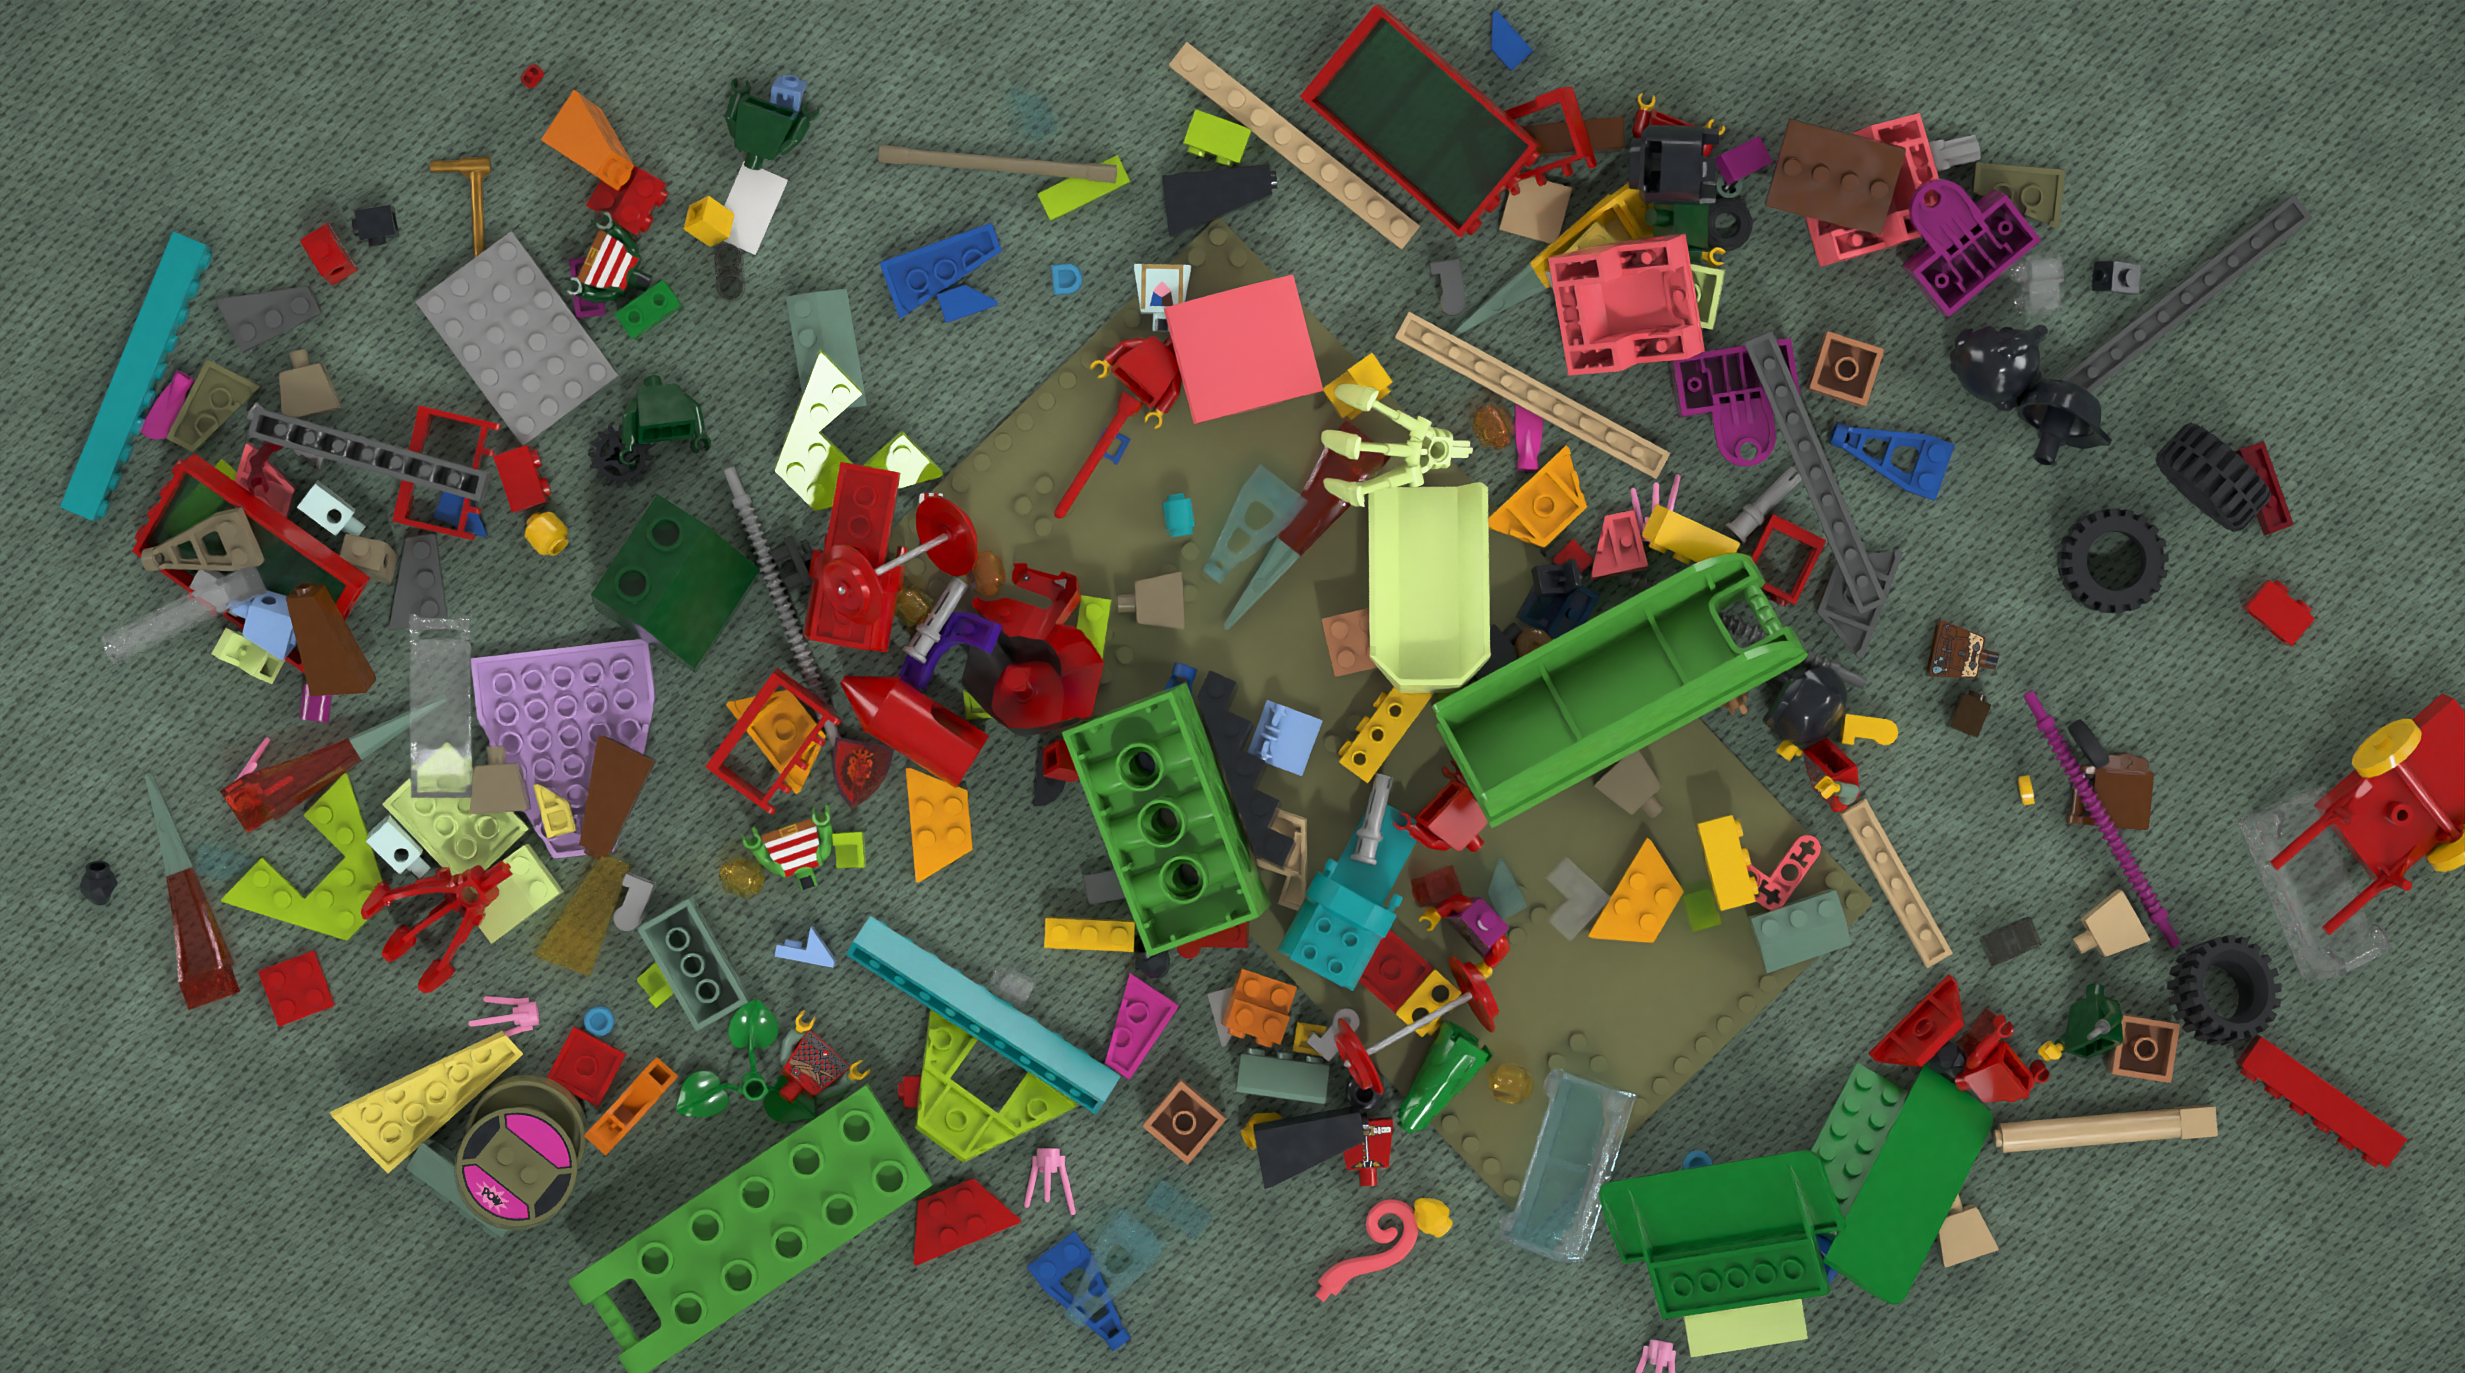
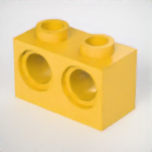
M1434 968L1395 1014L1407 1025L1414 1023L1412 1013L1415 1009L1422 1007L1427 1009L1430 1014L1458 998L1462 992ZM1438 985H1444L1448 988V996L1443 1001H1436L1432 998V990ZM1440 1017L1418 1028L1415 1032L1422 1038L1426 1033L1431 1036L1442 1024L1439 1020Z

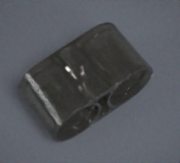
M726 243L719 246L715 251L716 289L722 298L734 302L741 299L745 294L744 257L738 247ZM727 250H734L737 255L735 263L730 266L724 265L722 263L723 253ZM733 279L738 282L739 288L737 293L729 296L724 293L723 288L725 282Z
M2031 916L2017 920L1979 938L1990 966L2008 961L2042 945Z

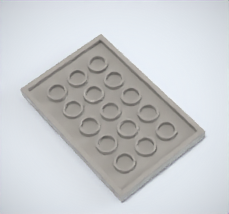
M512 231L416 301V304L522 446L529 443L619 376Z

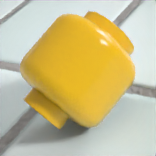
M537 512L527 520L524 536L540 555L550 554V556H554L567 546L569 531L553 512H544L542 514Z

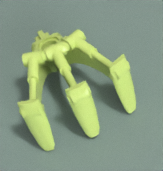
M1340 384L1334 391L1335 396L1339 400L1364 412L1370 411L1371 408L1379 411L1408 429L1411 438L1407 440V443L1361 442V437H1358L1356 434L1335 430L1323 431L1321 434L1322 443L1349 459L1358 460L1360 451L1380 452L1388 456L1405 457L1403 464L1373 479L1360 483H1350L1340 479L1326 478L1323 480L1324 486L1328 492L1349 502L1351 505L1365 507L1364 494L1387 487L1391 489L1409 483L1410 487L1421 486L1424 484L1423 473L1430 469L1448 468L1451 458H1468L1469 454L1473 452V448L1470 447V441L1453 440V435L1450 431L1431 427L1432 422L1420 416L1416 420L1400 410L1395 411L1376 400L1379 391L1372 387Z

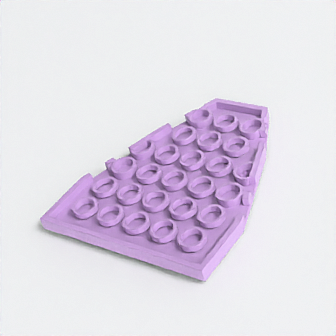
M642 639L471 658L477 718L480 725L484 728L490 741V746H505L506 763H520L531 805V810L523 812H525L533 824V828L539 837L542 838L553 858L587 855L584 853L585 847L579 845L596 742L599 735L604 734L642 754L645 752L656 699L650 644ZM540 784L570 802L577 831L547 839L533 785Z

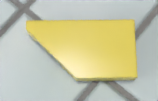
M540 784L533 785L547 839L577 831L570 802Z

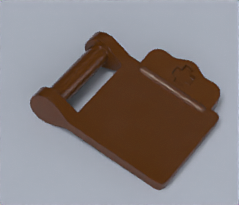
M2122 752L2117 755L2107 754L2110 762L2100 769L2090 765L2080 766L2079 770L2085 772L2084 778H2086V774L2094 775L2093 792H2097V800L2101 799L2102 803L2100 806L2106 807L2104 813L2110 814L2109 821H2114L2113 827L2147 830L2149 828L2154 773L2148 771L2149 761L2146 758L2135 757L2130 753ZM2073 789L2071 814H2067L2066 823L2099 826L2094 825L2095 818L2082 816V796H2077L2078 789Z

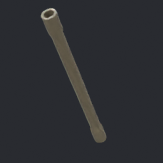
M880 145L878 156L879 163L920 164L1080 178L1116 183L1117 165L1080 164L919 150L891 145Z

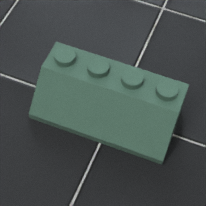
M847 289L818 291L786 297L802 395L806 388L808 377H810L816 362L818 351L821 349L862 390V395L845 410L867 406Z
M693 897L637 928L696 1032L751 1000Z
M432 1137L422 1142L406 1167L411 1172L409 1176L420 1185L424 1186L427 1183L435 1189L434 1195L446 1203L451 1201L460 1207L458 1212L471 1221L474 1218L483 1224L482 1229L494 1238H497V1236L505 1237L510 1230L497 1228L483 1222L462 1201L454 1177L456 1154Z

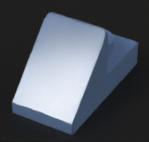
M814 926L810 928L807 948L802 947L803 942L785 939L784 944L778 943L776 946L775 957L832 968L836 964L835 957Z

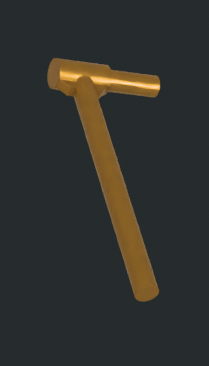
M491 157L460 158V160L430 161L431 173L460 172L466 178H470L473 255L475 258L485 251L482 178H486L492 172Z

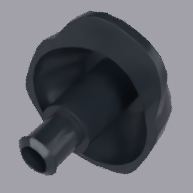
M2043 379L2023 397L2017 412L2022 420L2038 430L2037 436L2040 440L2032 456L2042 465L2055 464L2059 448L2065 446V444L2079 449H2088L2096 446H2109L2112 441L2100 428L2101 407L2098 399L2081 386L2072 382Z
M1813 668L1805 674L1794 677L1787 671H1784L1766 681V684L1772 686L1779 695L1762 721L1773 732L1791 742L1814 743L1819 741L1839 723L1844 714L1847 704L1846 687L1840 676L1832 668Z

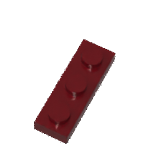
M2262 441L2235 451L2255 470L2271 491L2269 502L2257 514L2263 535L2272 534L2294 525L2265 442Z

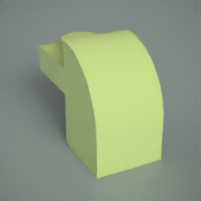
M225 628L212 652V655L218 659L238 666L253 677L273 684L285 660L282 661L246 639L241 632H235L228 628Z

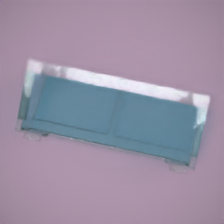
M1552 1068L1551 1073L1547 1075L1544 1082V1090H1546L1547 1097L1550 1098L1515 1211H1511L1508 1215L1502 1217L1499 1224L1500 1235L1498 1239L1559 1262L1583 1264L1601 1209L1599 1190L1603 1184L1610 1181L1637 1094L1568 1071Z

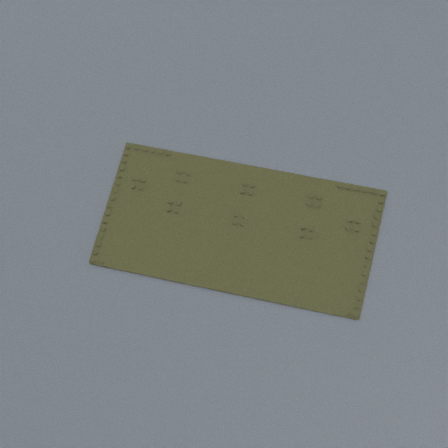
M1219 218L1206 227L1168 264L1191 265V275L1185 302L1277 278L1230 227ZM1137 294L930 492L943 494V498L952 501L968 515L977 535L978 558L975 566L980 568L983 583L977 586H979V589H983L985 583L987 584V590L973 592L970 589L971 583L967 580L968 573L965 576H954L965 582L969 587L953 612H969L979 616V613L971 604L976 596L984 601L999 600L1007 597L1037 606L1043 610L1051 606L1052 601L1050 598L1015 586L1011 582L1012 573L1015 568L1013 563H1027L1028 568L1056 576L1062 571L1070 573L1077 577L1081 595L1112 600L1103 655L1104 666L1092 715L1088 718L1161 692L1172 676L1171 673L1175 662L1198 669L1192 684V699L1237 816L1239 815L1238 807L1197 698L1209 670L1237 682L1239 686L1228 711L1252 722L1253 729L1243 748L1245 752L1249 750L1267 700L1323 720L1303 775L1300 776L1267 763V769L1257 790L1279 799L1282 803L1280 810L1307 819L1308 888L1316 871L1324 872L1326 869L1324 866L1329 858L1338 862L1367 808L1375 777L1373 776L1366 783L1338 762L1341 756L1337 753L1347 739L1353 742L1359 732L1355 728L1366 715L1371 718L1377 708L1373 704L1383 691L1388 694L1393 688L1392 683L1378 667L1334 677L1321 619L1369 608L1368 493L1364 494L1365 507H1355L1328 492L1323 480L1333 478L1350 483H1360L1383 475L1405 462V457L1384 455V453L1360 451L1358 460L1349 459L1326 447L1321 441V434L1326 430H1335L1356 434L1358 437H1361V442L1407 443V440L1411 438L1409 436L1410 431L1373 408L1370 411H1363L1352 420L1348 416L1341 419L1322 391L1269 407L1194 424L1183 381L1179 398L1169 412L1162 415V425L1154 429L1159 423V417L1151 415L1146 423L1145 417L1149 411L1156 410V406L1152 409L1149 408L1111 371L1107 377L1097 378L1104 372L1102 364H1098L1093 370L1090 369L1093 362L1103 361L1105 355L1123 340L1137 337L1146 340L1150 336H1155L1163 343L1170 336V332L1153 331V314H1141ZM1301 303L1322 387L1324 388L1347 372L1358 361ZM1123 391L1142 402L1143 405L1137 414L1134 412L1132 417L1128 416L1118 434L1121 433L1131 439L1118 464H1114L1113 461L1103 456L1065 517L1062 519L1056 518L1054 510L1093 451L1103 430L1109 426L1119 410L1116 408L1119 404L1117 400ZM1389 394L1379 400L1380 403L1395 411L1400 410L1407 414ZM1115 437L1106 453L1115 457L1123 441ZM1450 460L1448 468L1430 469L1423 473L1424 484L1418 487H1458L1473 482ZM1407 483L1398 487H1410V485ZM1184 493L1185 499L1191 498L1195 522V526H1192L1193 534L1170 537L1169 530L1165 528L1162 502H1167V495ZM1488 498L1489 518L1498 508ZM919 503L891 529L887 557L890 560L895 559L897 546L907 547V552L919 546V537L916 530V512ZM1489 529L1490 625L1495 624L1502 632L1513 622L1516 623L1525 634L1514 645V648L1522 657L1554 640V638L1516 618L1518 611L1534 584L1531 569L1535 566L1552 564L1534 545ZM1278 537L1301 557L1230 629H1224V623ZM923 552L902 563V565H906L905 576L935 606L953 576L941 571L929 559L926 552ZM1182 572L1185 629L1137 624L1136 612L1118 613V595L1135 594L1136 581ZM1080 602L1063 625L1077 628ZM1593 609L1586 622L1600 614ZM1177 676V680L1181 683L1188 681V679ZM1473 678L1468 682L1467 686L1475 682ZM1437 693L1433 694L1376 771L1378 774L1394 778L1387 804L1401 812L1407 813L1412 818H1415L1452 780L1443 776L1442 767L1445 766L1451 773H1456V768L1450 762L1454 758L1436 727V724L1440 722L1432 706L1443 700L1437 699ZM1699 718L1639 749V752L1662 785L1661 789L1653 796L1665 808L1652 820L1641 808L1630 815L1592 785L1613 765L1611 764L1494 828H1491L1487 821L1486 826L1478 833L1484 840V844L1476 852H1470L1467 847L1459 852L1452 848L1447 851L1426 848L1417 841L1383 903V906L1387 907L1394 893L1403 897L1400 906H1396L1394 910L1397 916L1390 930L1458 989L1459 987L1450 968L1449 957L1455 956L1461 963L1470 961L1474 965L1484 961V958L1466 942L1445 918L1441 917L1436 927L1432 931H1427L1426 928L1431 922L1427 919L1419 922V918L1429 907L1436 909L1438 904L1453 894L1461 893L1467 897H1481L1509 927L1506 933L1510 944L1509 952L1495 968H1492V975L1485 980L1499 1009V1015L1493 1018L1495 1031L1491 1033L1485 1029L1467 1002L1456 1007L1451 1013L1447 1012L1439 1018L1442 1024L1445 1020L1448 1022L1452 1021L1480 1039L1478 1041V1048L1482 1049L1484 1045H1487L1494 1053V1056L1489 1063L1478 1071L1459 1094H1456L1444 1109L1435 1115L1430 1124L1529 1227H1535L1818 957L1816 956L1766 973L1748 916L1768 909L1757 902L1723 911L1718 910L1695 823L1732 814L1734 820L1739 819L1743 831V836L1739 837L1741 848H1747L1751 865L1767 877L1770 876L1795 839L1801 835L1810 834ZM1077 722L1053 731L1064 740L1062 732ZM1162 808V821L1167 826L1177 827L1175 814L1168 808ZM1647 837L1653 842L1684 893L1653 943L1589 937V931ZM1811 840L1808 843L1801 842L1799 846L1802 848V852L1798 857L1792 853L1790 859L1799 862L1804 867L1806 862L1801 859L1806 853L1812 854L1814 852L1811 848L1813 842ZM1821 846L1819 856L1785 904L1833 888L1837 892L1846 918L1847 927H1849L1872 905V899ZM1183 864V866L1189 871V873L1198 881L1199 877L1197 875H1194L1196 869L1192 865ZM1786 864L1782 867L1781 875L1784 880L1791 881L1796 878L1798 870L1795 865ZM1257 866L1272 904L1260 917L1249 921V935L1331 1021L1335 1011L1339 1008L1347 1007L1354 1010L1359 1017V1026L1354 1033L1365 1049L1407 1027L1408 1025L1360 982L1357 983L1354 991L1289 959L1288 956L1277 950L1298 911L1278 904L1287 876ZM1748 871L1749 878L1754 876L1756 880L1755 874L1752 871ZM1762 879L1758 891L1767 896V904H1770L1772 901L1777 903L1780 899L1777 897L1778 890L1775 888L1771 892L1764 888L1763 885L1767 881ZM1438 985L1432 990V998L1436 1001H1443L1448 996V988L1444 985ZM1417 1008L1412 1013V1019L1415 1022L1428 1015L1429 1012L1425 1008ZM1442 1024L1431 1036L1426 1033L1422 1038L1417 1032L1413 1031L1369 1056L1373 1065L1404 1097L1410 1091L1411 1085L1422 1067L1425 1056L1440 1033ZM1504 1089V1091H1512V1094L1515 1092V1095H1505L1504 1097L1502 1095L1500 1097V1092ZM1495 1090L1499 1091V1097H1497V1094L1494 1096Z

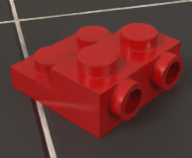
M634 165L629 180L618 191L600 180L586 206L602 216L603 214L598 212V209L608 212L612 220L636 236H639L641 231L646 233L652 225L654 218L651 217V214L655 207L661 208L669 195V192L666 191L668 185Z

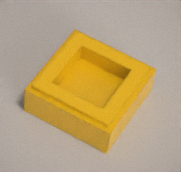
M1297 1021L1292 1051L1322 1056L1305 1040L1312 1032L1320 1036L1327 1026Z

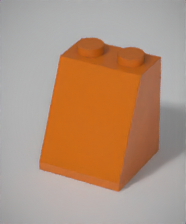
M573 90L541 140L618 191L629 180L634 164L602 109Z

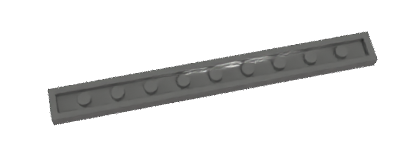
M2292 195L2059 380L2075 383L2089 393L2093 392L2313 217L2299 199Z
M1772 330L1743 341L1858 613H1865L1887 603Z

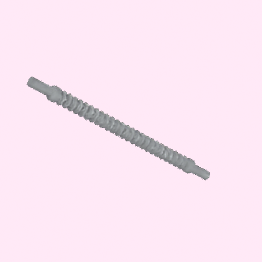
M735 466L724 470V473L734 496L732 503L734 508L740 511L737 515L743 518L740 523L746 526L744 532L749 533L747 540L752 541L750 548L755 549L753 555L758 557L756 563L761 564L760 572H764L762 579H766L768 582L765 586L771 589L768 594L770 596L773 595L772 603L777 605L775 611L780 612L778 619L783 620L781 627L786 628L784 634L790 638L787 642L792 643L790 650L796 653L793 658L799 661L797 667L801 666L802 668L800 674L805 676L803 682L808 684L806 689L827 703L829 697L824 696L826 690L821 688L823 682L818 681L820 674L815 673L817 666L812 665L814 658H810L808 655L811 652L806 650L805 646L808 643L802 640L803 634L799 633L801 626L796 625L798 618L793 617L795 611L790 609L792 603L787 602L789 595L784 594L786 587H782L780 584L783 579H779L777 576L780 573L774 569L777 564L771 561L773 555L768 554L770 547L765 546L767 539L762 538L764 532L759 530L761 524L756 523L758 516L753 515L755 508L750 507L752 503L750 495L745 494ZM815 711L817 719L820 720L823 715ZM827 720L824 727L830 743L834 747L836 737L841 738L837 726L830 720Z

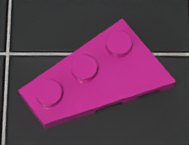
M1131 972L1105 1060L1106 1065L1129 1080L1179 1007L1177 1003Z

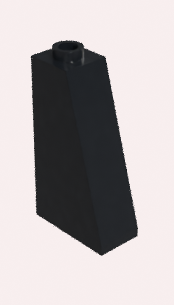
M1269 164L1163 175L1169 237L1178 236L1272 197V189H1278L1276 171H1270Z
M1359 1105L1253 1124L1264 1189L1271 1188L1364 1142V1132L1369 1131L1367 1114H1360Z

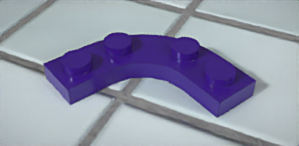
M952 612L939 632L941 639L939 642H934L927 653L925 664L907 654L898 677H901V680L910 685L926 690L935 666L945 651L958 644H968L992 653L1003 626L969 612Z

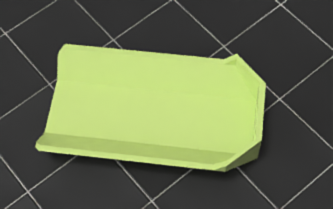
M1478 482L1458 487H1394L1391 489L1387 487L1368 493L1370 659L1399 693H1456L1468 684L1491 656L1488 486Z

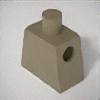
M307 349L290 352L289 355L293 369L279 373L282 414L303 419L343 409L325 364L317 363L310 365Z
M345 534L340 556L368 575L370 580L391 584L398 560V555L385 542Z
M1182 572L1136 581L1135 594L1118 595V613L1136 612L1137 624L1185 629Z
M505 746L487 747L488 765L474 766L470 815L531 810L520 763H506Z
M1639 750L1615 762L1592 784L1598 791L1630 815L1641 808L1652 820L1665 808L1653 796L1661 789L1662 785Z

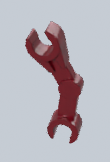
M263 441L264 444L260 450L250 458L251 472L247 480V486L253 496H255L254 488L258 485H262L265 493L268 492L269 485L263 473L265 462L272 452H277L284 446Z

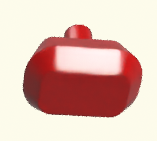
M531 64L521 75L520 80L526 87L534 88L543 78L544 72L538 65Z

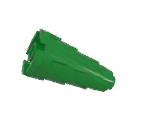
M1445 1020L1440 1027V1033L1425 1056L1422 1067L1417 1073L1410 1091L1397 1110L1399 1112L1397 1115L1399 1122L1397 1124L1409 1134H1412L1413 1131L1419 1132L1420 1129L1424 1130L1435 1115L1444 1109L1454 1096L1459 1094L1478 1071L1489 1063L1494 1056V1053L1487 1045L1479 1049L1478 1041L1480 1039L1452 1021L1448 1022Z

